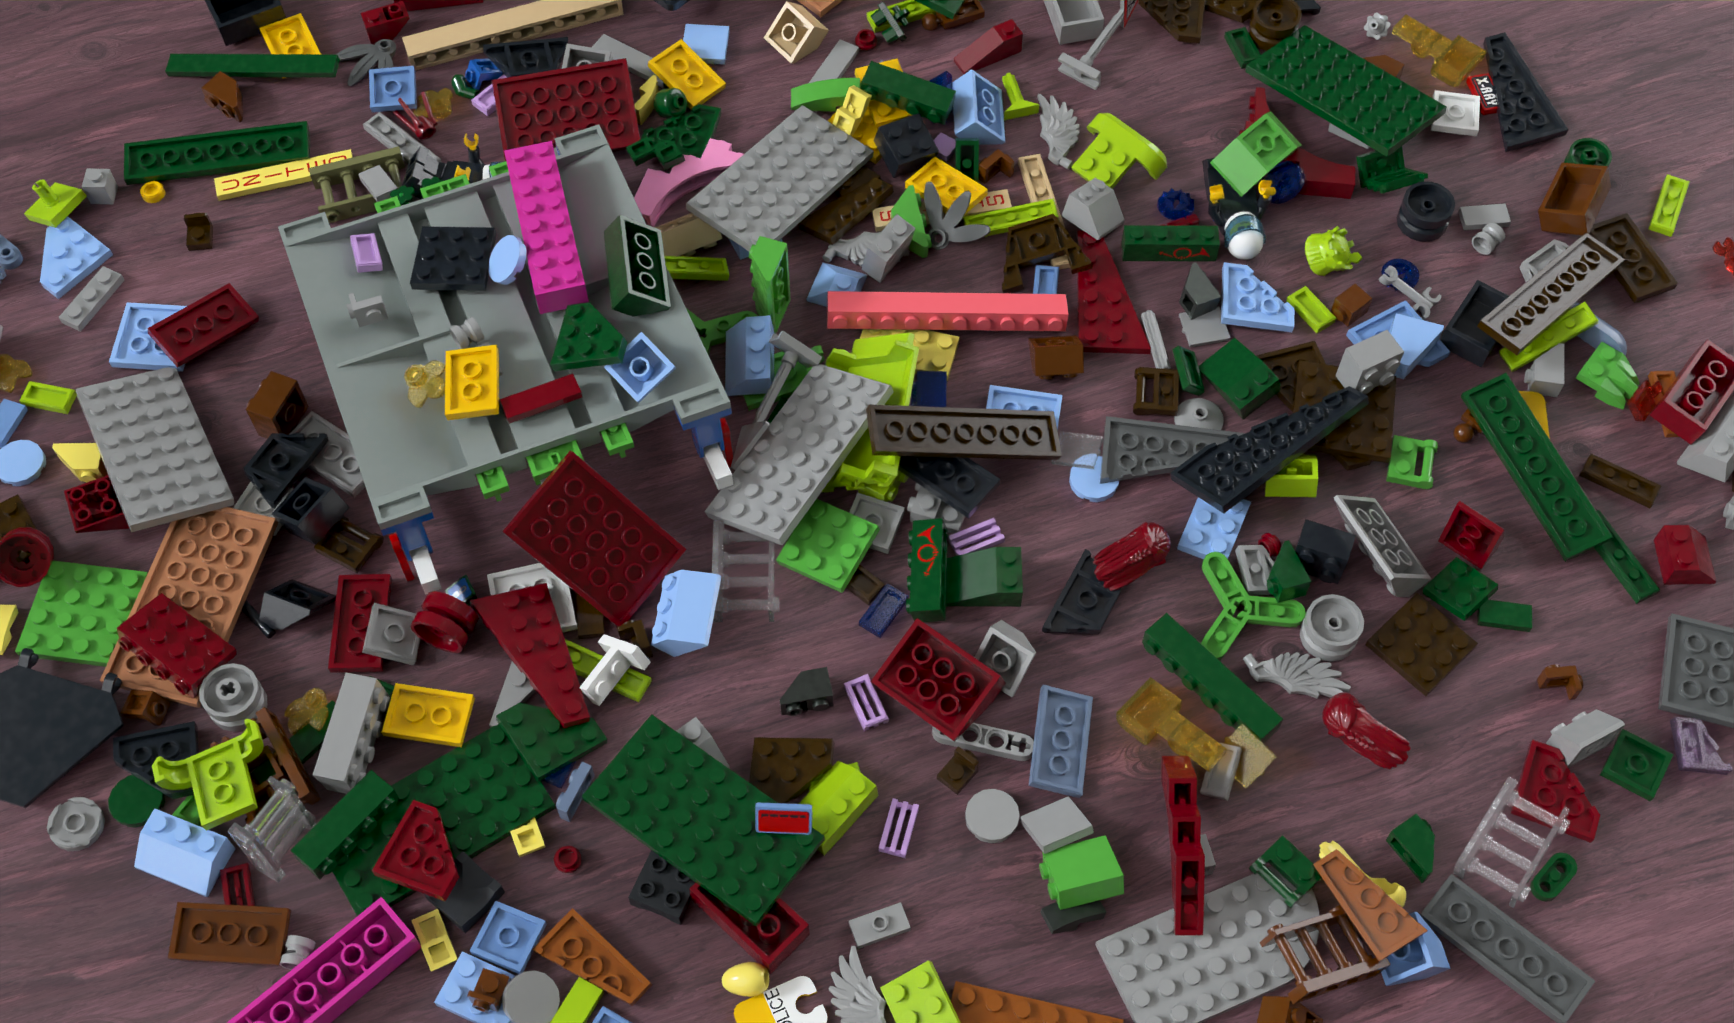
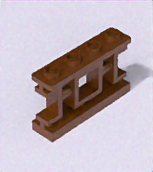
M263 707L255 713L258 718L250 720L258 724L262 740L268 737L274 749L268 745L265 746L261 754L247 763L250 774V771L269 759L276 774L259 786L256 785L250 774L256 800H260L268 794L271 801L259 809L257 808L246 813L247 818H245V822L253 832L257 831L267 835L270 833V827L275 828L278 826L272 814L290 802L301 810L305 807L306 803L313 805L321 800L276 714ZM225 736L221 739L222 742L217 743L216 741H214L210 745L211 747H214L216 745H219L223 742L230 740V738ZM291 779L296 791L289 788L280 794L278 787Z

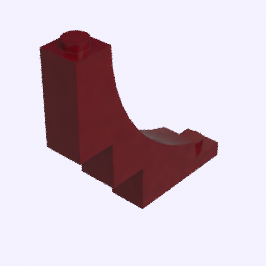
M1162 756L1161 782L1169 826L1174 934L1203 935L1205 854L1200 843L1201 815L1197 807V777L1189 756Z

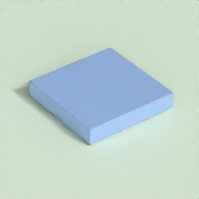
M686 24L683 41L706 64L725 65L730 32L729 26Z

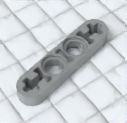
M972 723L966 731H974L978 736L977 739L973 742H968L961 735L954 742L946 735H941L939 730L932 727L933 738L941 744L954 747L959 746L963 749L1017 761H1026L1032 757L1034 741L1026 734ZM993 736H999L1003 739L1004 744L1001 747L994 748L988 741ZM1008 739L1012 740L1010 750H1006L1008 747ZM1021 743L1026 744L1027 749L1024 752H1019V747H1017Z

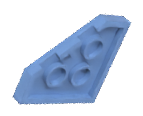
M1405 300L1349 329L1346 336L1353 344H1357L1385 330L1390 331L1396 313L1422 319ZM1439 339L1437 344L1417 365L1430 367L1447 358L1450 351Z

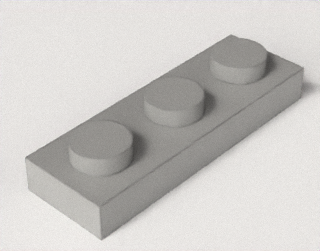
M102 266L59 316L60 321L81 332L125 281L123 276Z

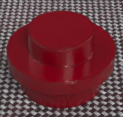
M863 29L855 37V44L862 50H870L876 46L877 37L873 31Z
M1265 533L1258 541V545H1263L1270 554V557L1278 556L1281 550V542L1276 535Z
M573 846L560 848L554 856V864L562 873L576 871L582 862L579 850Z

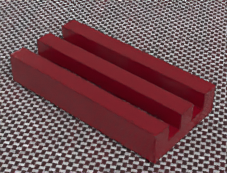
M244 863L221 869L224 904L232 905L228 874L233 873L237 905L244 906L239 874L240 871H243L247 906H255L250 865Z

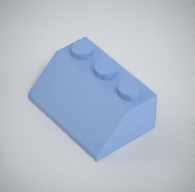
M970 70L952 82V89L956 91L953 105L955 135L958 138H978L979 145L1005 143L1002 90L974 70Z
M770 315L746 317L726 331L725 392L727 396L767 393L773 382L774 345L769 343V340L774 334V328Z
M679 570L665 576L662 582L660 602L657 606V617L652 630L651 645L676 657L708 646L721 581L719 574Z
M154 809L140 832L134 867L208 897L221 875L220 870L225 868L236 848L223 835L210 830L206 831L203 827Z

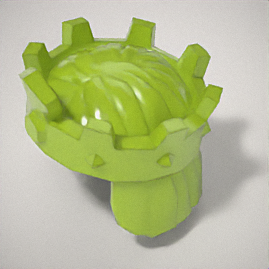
M1336 226L1334 229L1328 230L1323 234H1311L1305 242V255L1310 269L1318 276H1325L1332 271L1352 269L1351 263H1359L1362 260V256L1358 252L1351 254L1350 248L1355 245L1353 240L1347 241L1344 237L1347 234L1345 228L1339 230V227Z

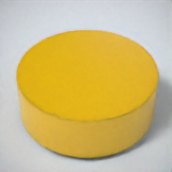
M151 181L141 187L140 194L144 201L157 203L164 198L165 189L160 182Z

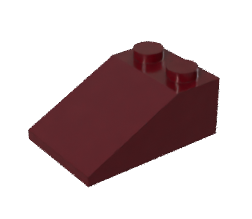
M1459 501L1438 542L1482 570L1501 544L1505 530Z

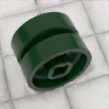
M1582 138L1576 140L1571 145L1563 163L1609 167L1612 153L1603 142L1593 138Z

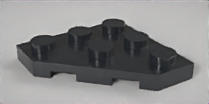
M195 721L113 738V760L118 767L172 799L194 795L192 787L181 790H169L157 785L152 764L159 756L168 761H180L198 754V728Z

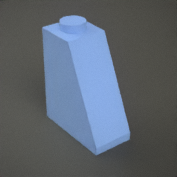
M1395 314L1389 332L1403 349L1404 354L1394 376L1404 379L1437 344L1444 325Z

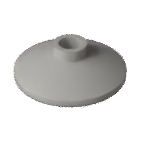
M1192 398L1182 402L1178 406L1177 416H1174L1175 425L1221 430L1224 421L1219 407L1203 398Z

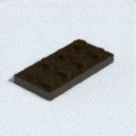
M1628 213L1593 224L1589 235L1625 259L1621 267L1613 274L1634 303L1676 288L1678 282Z

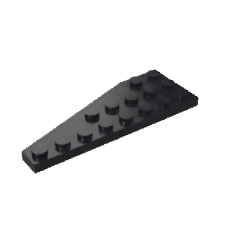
M1348 386L1322 397V402L1312 406L1308 404L1300 406L1299 411L1288 415L1286 412L1251 427L1250 432L1243 435L1233 434L1227 437L1228 441L1219 445L1215 442L1209 444L1170 473L1171 480L1220 512L1225 513L1368 405V396Z

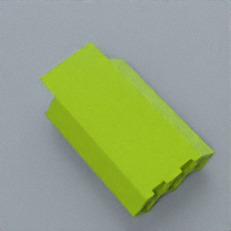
M912 333L855 339L852 353L834 348L827 357L825 366L891 385L894 392L885 405L909 406L919 347L913 346L915 334ZM868 427L822 492H834V487L846 486L847 490L865 489L866 484L878 483L879 488L888 487L897 477L900 456L872 455Z

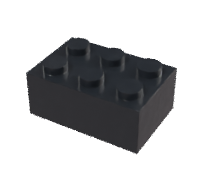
M205 0L225 46L261 33L260 27L286 18L279 0Z
M1477 280L1446 326L1440 339L1441 342L1452 353L1482 367L1498 342L1477 326L1482 318L1507 299L1509 295Z

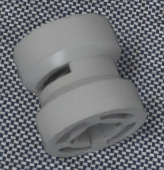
M1488 223L1483 227L1482 232L1477 233L1472 238V245L1480 254L1488 255L1496 246L1504 241L1505 232L1498 224Z
M473 317L466 319L461 326L455 325L449 328L450 334L459 349L468 348L472 342L478 343L484 340L482 330Z
M297 935L288 936L285 944L287 951L281 957L280 966L292 970L313 952L316 944L315 941Z

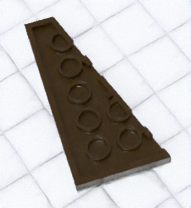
M1315 341L1256 355L1279 378L1281 390L1276 395L1292 412L1299 360L1326 364ZM1332 454L1347 471L1370 465L1372 461Z

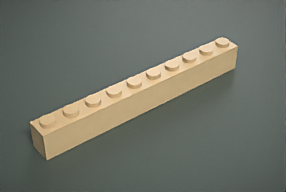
M540 0L402 37L410 65L414 66L416 71L483 53V45L527 41L623 15L622 0Z

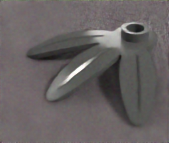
M382 39L376 42L375 45H354L337 53L336 55H338L340 61L363 57L351 71L348 85L353 86L357 84L377 62L378 69L392 68V58L396 52V44L392 40Z
M926 182L924 201L927 216L932 226V229L928 232L931 238V248L942 250L948 246L950 241L971 242L981 239L990 233V227L981 224L955 228L969 207L971 199L969 191L962 193L953 202L943 219L942 203L938 191L932 182ZM938 234H941L943 237L940 243L935 239Z

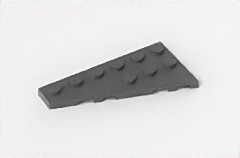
M1106 416L1100 484L1171 473L1207 445L1214 442L1219 445L1228 441L1227 437L1233 434L1240 436L1245 433Z

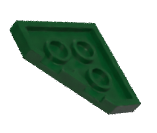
M699 104L692 107L691 112L682 116L671 117L665 120L663 125L655 129L651 127L644 130L641 139L649 137L654 138L655 141H675L682 154L692 155L701 159L710 138H714L722 114L721 108Z
M590 302L567 305L550 366L554 371L619 364L623 362L628 342Z
M518 703L496 715V721L537 782L607 744V737L593 718H590V722L563 728L559 720L555 718L549 709Z

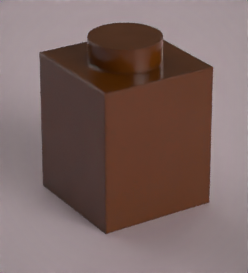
M1354 284L1335 298L1331 313L1338 321L1343 322L1348 327L1368 312L1372 297L1357 284Z

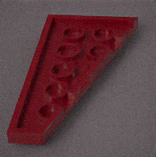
M1077 231V244L1085 256L1091 260L1093 269L1077 273L1078 339L1083 344V352L1150 354L1151 347L1104 238L1096 240L1085 231Z
M547 583L470 600L471 608L480 615L484 625L493 632L500 646L520 672L525 674L533 689L537 690L545 700L546 706L555 718L559 720L562 727L567 728L590 722V715Z

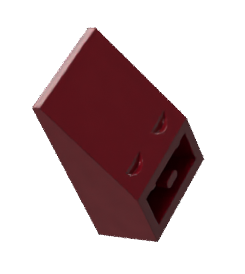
M109 475L64 490L76 533L130 529Z

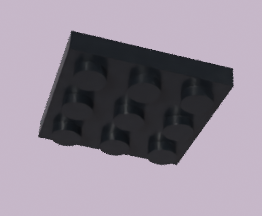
M422 226L410 280L412 290L486 291L489 276V259L496 240L495 228Z

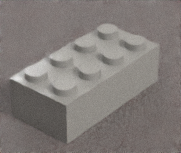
M345 673L313 772V776L327 790L347 794L366 775L367 765L374 758L375 748L373 746L376 737L378 738L381 735L383 728L381 721L384 712L388 711L391 701L389 694L377 678Z

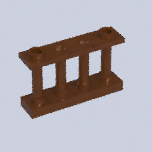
M1341 905L1331 909L1329 913L1285 927L1282 924H1277L1268 929V935L1259 942L1262 947L1276 943L1297 980L1295 982L1297 987L1287 994L1293 1005L1376 977L1391 965L1388 958L1379 962L1377 958L1368 954ZM1339 924L1359 960L1357 964L1353 965L1352 961L1348 962L1329 926ZM1319 931L1338 965L1337 971L1333 972L1331 968H1327L1309 935L1310 932ZM1298 937L1318 973L1316 978L1312 979L1310 975H1306L1287 939Z

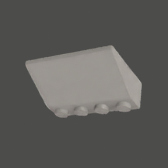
M1336 495L1334 497L1339 513L1346 523L1345 528L1349 533L1356 535L1360 550L1369 556L1373 562L1374 570L1383 576L1387 582V589L1391 594L1396 597H1410L1431 580L1427 571L1375 498Z

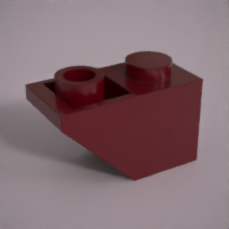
M403 1L361 13L368 38L373 45L382 39L394 40L410 19Z

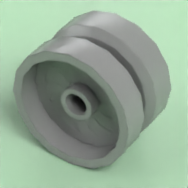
M1331 594L1319 597L1312 602L1301 624L1300 638L1302 645L1309 654L1316 658L1319 657L1324 661L1333 662L1346 658L1352 653L1363 632L1364 618L1362 612L1353 601L1344 596Z
M232 663L219 666L204 678L199 689L200 702L217 726L227 731L237 732L246 730L247 727L244 720L258 718L255 713L268 706L267 694L253 671L244 665Z

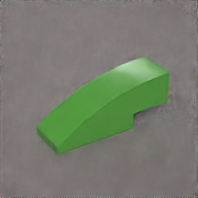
M860 78L828 79L792 88L791 110H797L803 105L811 111L836 112V106H843L848 88L853 85L860 88Z

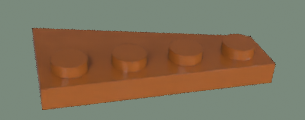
M1334 850L1313 864L1379 962L1428 932L1425 927L1392 900L1339 850Z
M573 908L532 949L535 953L631 1006L652 986L650 981Z

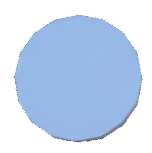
M507 235L494 247L488 267L490 278L494 282L508 285L516 279L514 277L516 273H520L523 270L527 250L525 244H522L523 240L521 238Z
M30 440L10 442L0 449V480L5 484L8 483L13 486L30 484L38 479L42 474L41 470L46 466L44 452L38 444Z
M1091 455L1083 457L1076 461L1071 468L1069 483L1072 491L1081 499H1089L1090 502H1101L1112 497L1116 492L1119 481L1100 484L1102 456Z

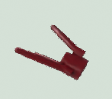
M423 91L421 95L428 117L423 115L416 117L402 98H399L398 102L411 117L413 124L397 110L393 111V113L419 139L425 140L432 137L436 132L434 126L438 123L433 116L426 93Z

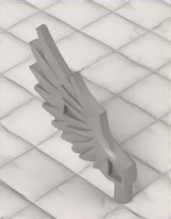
M1038 94L1037 98L1043 113L1040 115L1042 125L1040 137L1048 143L1050 150L1048 159L1053 164L1061 165L1069 170L1073 162L1067 159L1066 155L1069 153L1070 148L1074 147L1075 143L1078 142L1077 136L1080 133L1078 131L1079 124H1075L1077 117H1072L1073 109L1067 112L1066 102H1062L1059 110V105L1054 96H1050L1049 104L1045 97Z
M864 231L854 239H839L835 244L828 246V250L822 258L829 263L836 255L846 260L850 259L855 265L859 264L862 267L867 248L881 232L870 233ZM909 250L905 253L904 256H909Z
M1286 652L1284 655L1280 654L1275 660L1271 658L1260 663L1256 661L1252 654H1248L1243 658L1254 680L1278 684L1289 694H1304L1314 698H1318L1320 694L1331 698L1343 691H1349L1351 688L1348 684L1335 679L1339 678L1342 673L1329 669L1332 666L1330 662L1320 663L1321 659L1319 657L1308 659L1310 655L1307 653L1299 657L1300 654L1298 652L1291 656L1289 652Z
M851 946L849 965L843 955L839 956L842 978L835 972L831 973L836 986L829 987V991L836 997L831 999V1003L840 1009L835 1011V1015L842 1018L841 1023H886L884 1018L886 1000L877 992L872 977L869 976L866 979L856 947Z

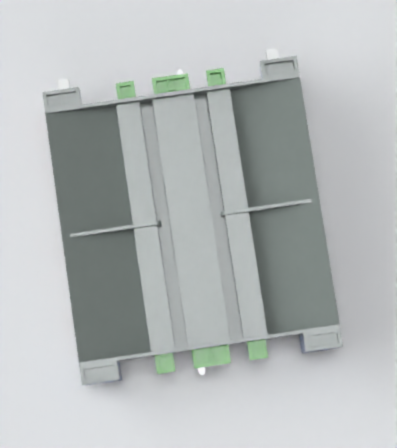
M600 125L555 138L558 152L556 161L589 302L625 338L628 344L642 332L676 367L640 403L604 368L605 365L561 371L553 370L550 363L566 309L540 314L527 255L523 270L520 273L517 272L514 276L516 279L508 285L494 282L489 275L486 291L412 290L410 280L422 226L494 227L496 230L494 247L507 235H514L523 240L507 161L489 166L492 176L490 178L471 184L466 174L420 188L423 199L402 206L397 196L374 203L377 214L334 228L330 227L325 212L278 226L378 525L383 536L396 532L389 535V538L407 582L415 579L408 562L413 559L425 595L442 589L430 554L434 552L422 523L434 518L427 496L477 486L475 474L484 498L488 499L495 496L498 502L502 500L500 494L510 491L505 476L528 468L527 463L536 486L542 485L569 451H573L584 461L580 449L602 442L600 434L610 456L619 453L621 458L626 457L625 450L634 447L629 432L675 409L683 431L691 428L696 451L700 458H704L717 489L720 490L734 485L732 473L729 469L733 460L730 430L725 418L720 419L732 414L730 400L667 267L666 273L671 304L669 310L635 317L612 310L604 231L619 215L644 224L646 222ZM375 233L383 270L358 273L350 236ZM354 293L357 302L381 295L389 319L359 327L356 318L351 319L346 304L351 303L349 294ZM473 317L482 330L484 340L478 343L472 342L468 348L476 347L485 342H489L490 345H497L499 350V366L503 375L499 376V399L572 373L580 387L583 398L510 424L500 400L499 414L447 420L445 416L446 351L459 349L450 334L449 328L455 325L461 326L466 319Z

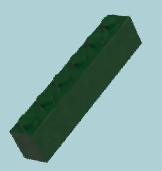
M1165 613L1145 631L1142 643L1146 651L1151 655H1156L1169 672L1175 673L1187 689L1195 691L1201 697L1202 702L1208 708H1213L1226 725L1234 727L1247 744H1252L1258 749L1279 730L1283 718L1168 613Z

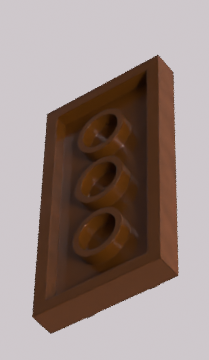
M177 902L168 959L280 966L281 957L285 954L291 909Z

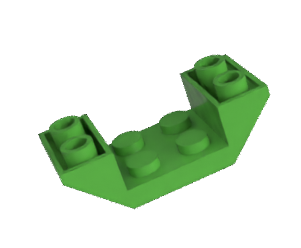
M1268 112L1235 138L1210 163L1242 197L1281 161L1287 159L1302 145L1272 112Z

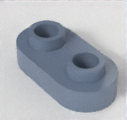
M0 235V266L6 270L15 269L22 263L23 256L15 245Z

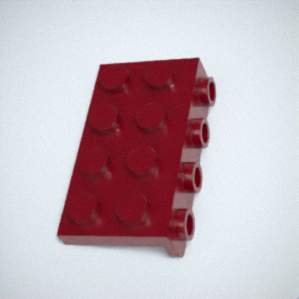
M162 593L117 627L118 643L126 652H133L144 666L150 665L164 681L168 679L174 684L179 693L182 695L187 694L191 698H195L198 695L197 687L202 684L204 678L212 670L225 665L237 655L236 649Z

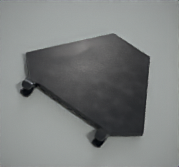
M29 648L22 650L17 666L0 673L1 801L27 808L124 726L113 696L122 685V680L116 674H106L102 690L31 669L38 662L39 656Z

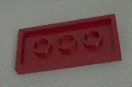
M228 283L147 329L150 337L178 368L257 323L259 316L234 287Z
M390 574L339 575L328 663L330 673L383 672L384 658L362 653L373 604L390 605L392 586Z

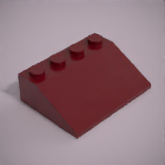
M918 618L870 681L954 742L991 705L1006 684L998 673Z

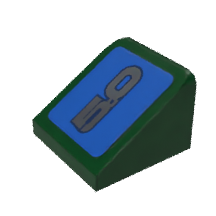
M467 574L445 590L446 594L454 596L470 606V600L477 599Z

